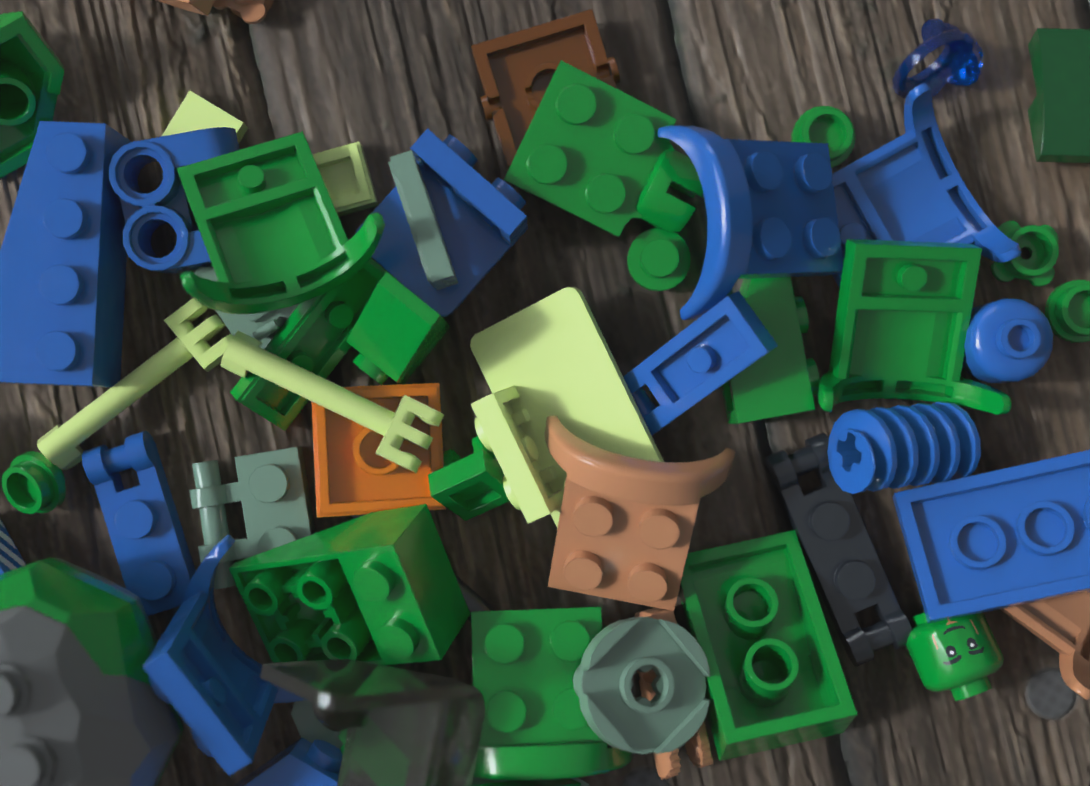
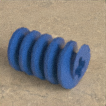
M941 401L932 404L919 403L912 406L896 405L891 408L875 407L870 410L853 409L843 413L833 425L829 435L827 450L829 469L834 481L841 490L851 494H857L866 491V489L874 492L888 487L898 489L908 485L921 486L929 482L936 484L970 476L976 470L981 457V440L971 417L955 403Z

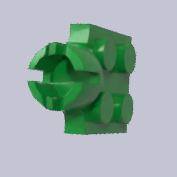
M562 60L556 68L503 179L505 182L616 237L620 236L624 226L632 218L641 219L667 232H680L689 223L697 209L666 193L669 187L690 198H694L696 194L701 197L704 196L698 173L690 157L675 150L670 143V139L658 138V129L674 125L677 119Z

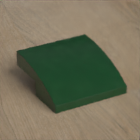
M1037 28L1028 44L1037 95L1027 110L1036 162L1090 163V29Z

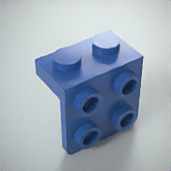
M427 128L410 149L419 164L458 284L437 290L428 282L396 186L371 213H380L385 223L382 238L372 258L408 290L441 315V317H447L460 306L527 231V216L521 211L526 202L501 178L497 177L490 184L472 167L478 162L477 158L454 136L449 134L442 141ZM365 221L359 226L355 234L360 230Z

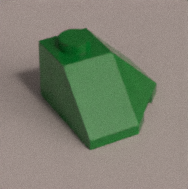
M23 11L0 14V178L27 164L40 121H53L57 97L60 95L64 76V65Z

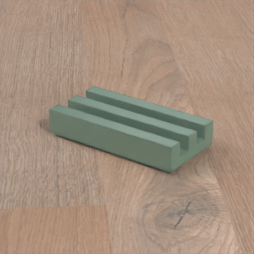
M412 150L390 157L391 161L388 164L428 282L437 290L458 284L419 164Z

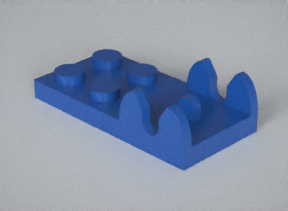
M1090 450L895 492L893 494L894 506L928 623L1085 591L1090 593Z

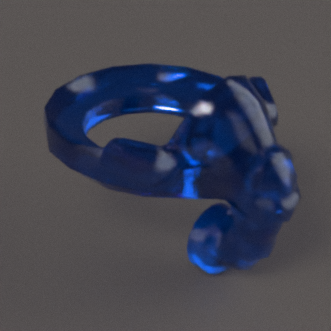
M937 18L927 20L923 24L921 31L924 42L908 54L899 65L892 79L894 91L902 98H906L912 89L922 83H926L932 89V98L947 83L969 86L978 81L982 74V48L971 33L961 31L957 27L944 23ZM945 45L942 53L930 66L912 77H907L913 67L925 56L938 47Z

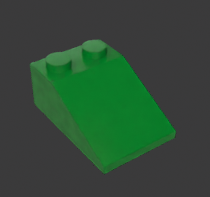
M791 530L687 554L679 593L687 630L701 646L709 664L710 677H705L707 688L704 699L710 700L707 718L719 761L843 733L857 716V712L796 531Z

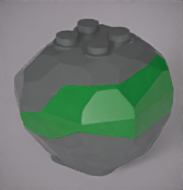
M50 557L0 574V786H157L184 731V722L182 716L172 703H166L157 696L150 684L149 674L143 668L158 642L141 599L111 580L60 558Z

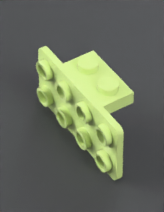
M563 288L472 337L470 342L471 350L492 394L471 404L476 415L475 429L485 448L494 452L504 473L503 486L511 504L516 509L522 510L527 523L551 514L558 529L567 472L558 465L547 447L545 427L548 416H557L569 432L601 449L636 459L664 462L583 293L578 288Z

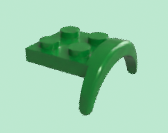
M303 131L177 168L180 181L218 281L202 278L192 271L183 273L181 280L185 290L194 299L220 312L237 315L265 313L297 305L327 293L348 281L365 266L377 249L384 232L385 223L380 213H373L368 215L360 230L348 241Z
M846 239L829 371L821 377L819 384L818 402L822 410L831 412L834 405L850 400L888 398L931 402L943 401L995 415L1009 413L1012 403L1006 393L991 386L961 377L965 354L964 345L967 329L970 324L982 248L968 243Z
M601 607L471 612L474 750L449 748L447 750V765L453 771L480 779L552 780L604 774L618 770L632 761L634 758L633 752L607 745L606 742L593 732L583 716L579 697L573 687L574 672L581 664L587 646L602 630Z

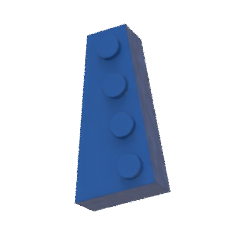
M40 121L0 249V384L111 388L121 379L127 252L123 245L124 215L120 197L114 192L109 181V165L113 155L123 145L132 141L106 123Z

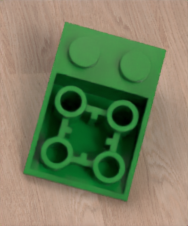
M427 504L371 512L235 562L229 567L230 573L278 675L441 660L470 616V611Z

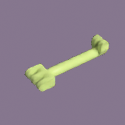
M192 298L164 319L177 338L63 425L58 424L37 440L38 449L51 463L60 469L68 470L82 461L83 450L79 444L194 357L207 372L221 363L224 351L233 335H227L211 347L207 341L217 335L225 327V324L215 314L195 328L192 322L205 313L209 307Z
M240 331L233 335L222 356L221 367L243 378L246 377L249 371L383 435L375 454L417 473L422 461L415 455L400 451L399 449L405 439L428 450L433 437L411 427V424L416 416L429 425L439 427L444 417L443 413L407 395L402 397L396 411L393 412L262 349L263 343Z

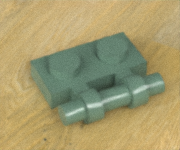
M302 446L235 457L238 482L221 484L218 460L192 464L196 489L189 490L192 509L199 508L204 545L198 546L200 562L203 561L216 544L229 535L225 503L242 502L247 537L234 539V544L221 558L216 570L214 589L236 585L229 570V567L234 563L233 560L249 558L316 533Z

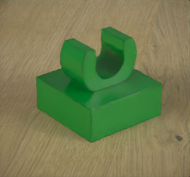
M478 436L472 438L473 454L462 458L452 449H449L443 454V468L428 474L431 497L465 521L509 502L503 486L504 473L494 452L486 449Z

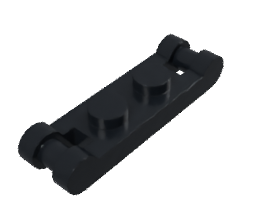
M822 432L806 439L805 447L787 454L782 449L766 456L765 463L791 526L796 531L803 554L842 645L853 665L857 667L874 660L873 652L890 645L895 649L906 646L912 627L900 609L851 493L842 491L833 479L829 469L827 454L829 438ZM815 470L821 485L802 493L798 484V477ZM873 606L879 622L861 629L854 613Z

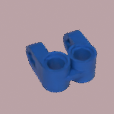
M230 127L207 128L133 141L123 145L113 155L109 165V181L121 201L125 220L123 245L127 255L138 266L162 273H181L197 270L203 266H212L198 226L194 223L192 211L177 168L240 150L236 129ZM159 162L163 170V180L160 186L148 194L142 193L138 186L140 170L149 163ZM170 224L176 232L177 243L169 255L159 258L151 247V237L159 226Z

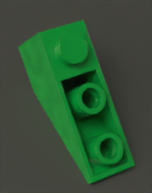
M791 277L743 279L739 290L778 346L721 386L728 424H740L815 410L813 396H818L820 377L814 359H806L801 334L808 332L809 321L804 299L802 296L794 297Z

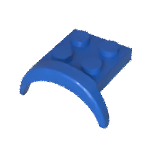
M922 83L912 89L906 97L904 105L905 134L832 174L843 261L846 239L968 243L982 248V256L998 263L1008 262L1021 255L1019 244L1008 238L994 225L978 205L958 173L938 128L933 109L932 89L926 83ZM842 272L832 274L839 288Z
M671 125L658 129V138H667L674 141L690 157L698 173L706 203L708 233L704 265L692 296L680 309L682 320L700 318L728 295L738 279L828 276L842 272L841 236L828 144L723 139L712 131L696 126Z
M231 535L225 536L203 559L190 580L182 604L143 665V668L149 674L150 684L157 696L166 703H172L191 727L192 736L199 749L207 756H214L228 775L233 774L253 761L274 703H290L319 697L335 689L339 683L335 674L310 677L288 674L278 675L277 671L263 666L245 654L230 638L220 621L216 609L214 579L221 558L235 542Z

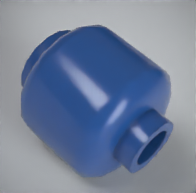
M1003 298L974 307L966 333L962 367L970 376L985 383H1011L1034 376L1046 365L1053 350V332L1048 318L1038 307L1022 299Z

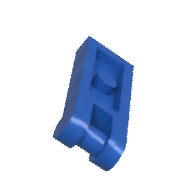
M737 291L720 301L624 375L623 378L651 436H653L772 351L778 344L740 291ZM646 386L659 402L660 406L657 408L645 392L644 388Z
M143 431L127 436L123 445L109 449L103 444L83 451V468L89 481L95 487L126 589L140 597L147 616L180 606L196 570L154 439L149 432ZM133 468L137 472L140 485L124 490L119 472Z

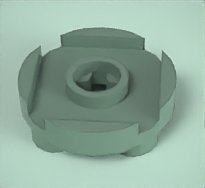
M632 617L618 620L608 625L592 639L583 654L581 664L574 672L573 687L579 697L580 708L586 722L600 739L612 747L642 755L648 753L661 754L671 752L684 745L702 725L707 715L710 701L709 699H704L707 688L705 677H710L708 660L701 646L683 627L666 620L650 617ZM653 669L657 677L652 681L651 686L656 695L651 701L641 696L634 698L631 692V688L634 685L632 676L637 670L646 673Z

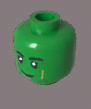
M925 612L911 617L915 627L912 628L906 646L926 689L932 692L950 690L954 700L959 701L993 688L988 676L1002 667L1004 659L983 613L933 623L927 622Z

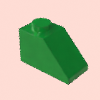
M386 273L378 282L346 342L360 352L353 360V363L379 384L383 385L389 377L397 383L405 384L451 326L441 315L389 273Z

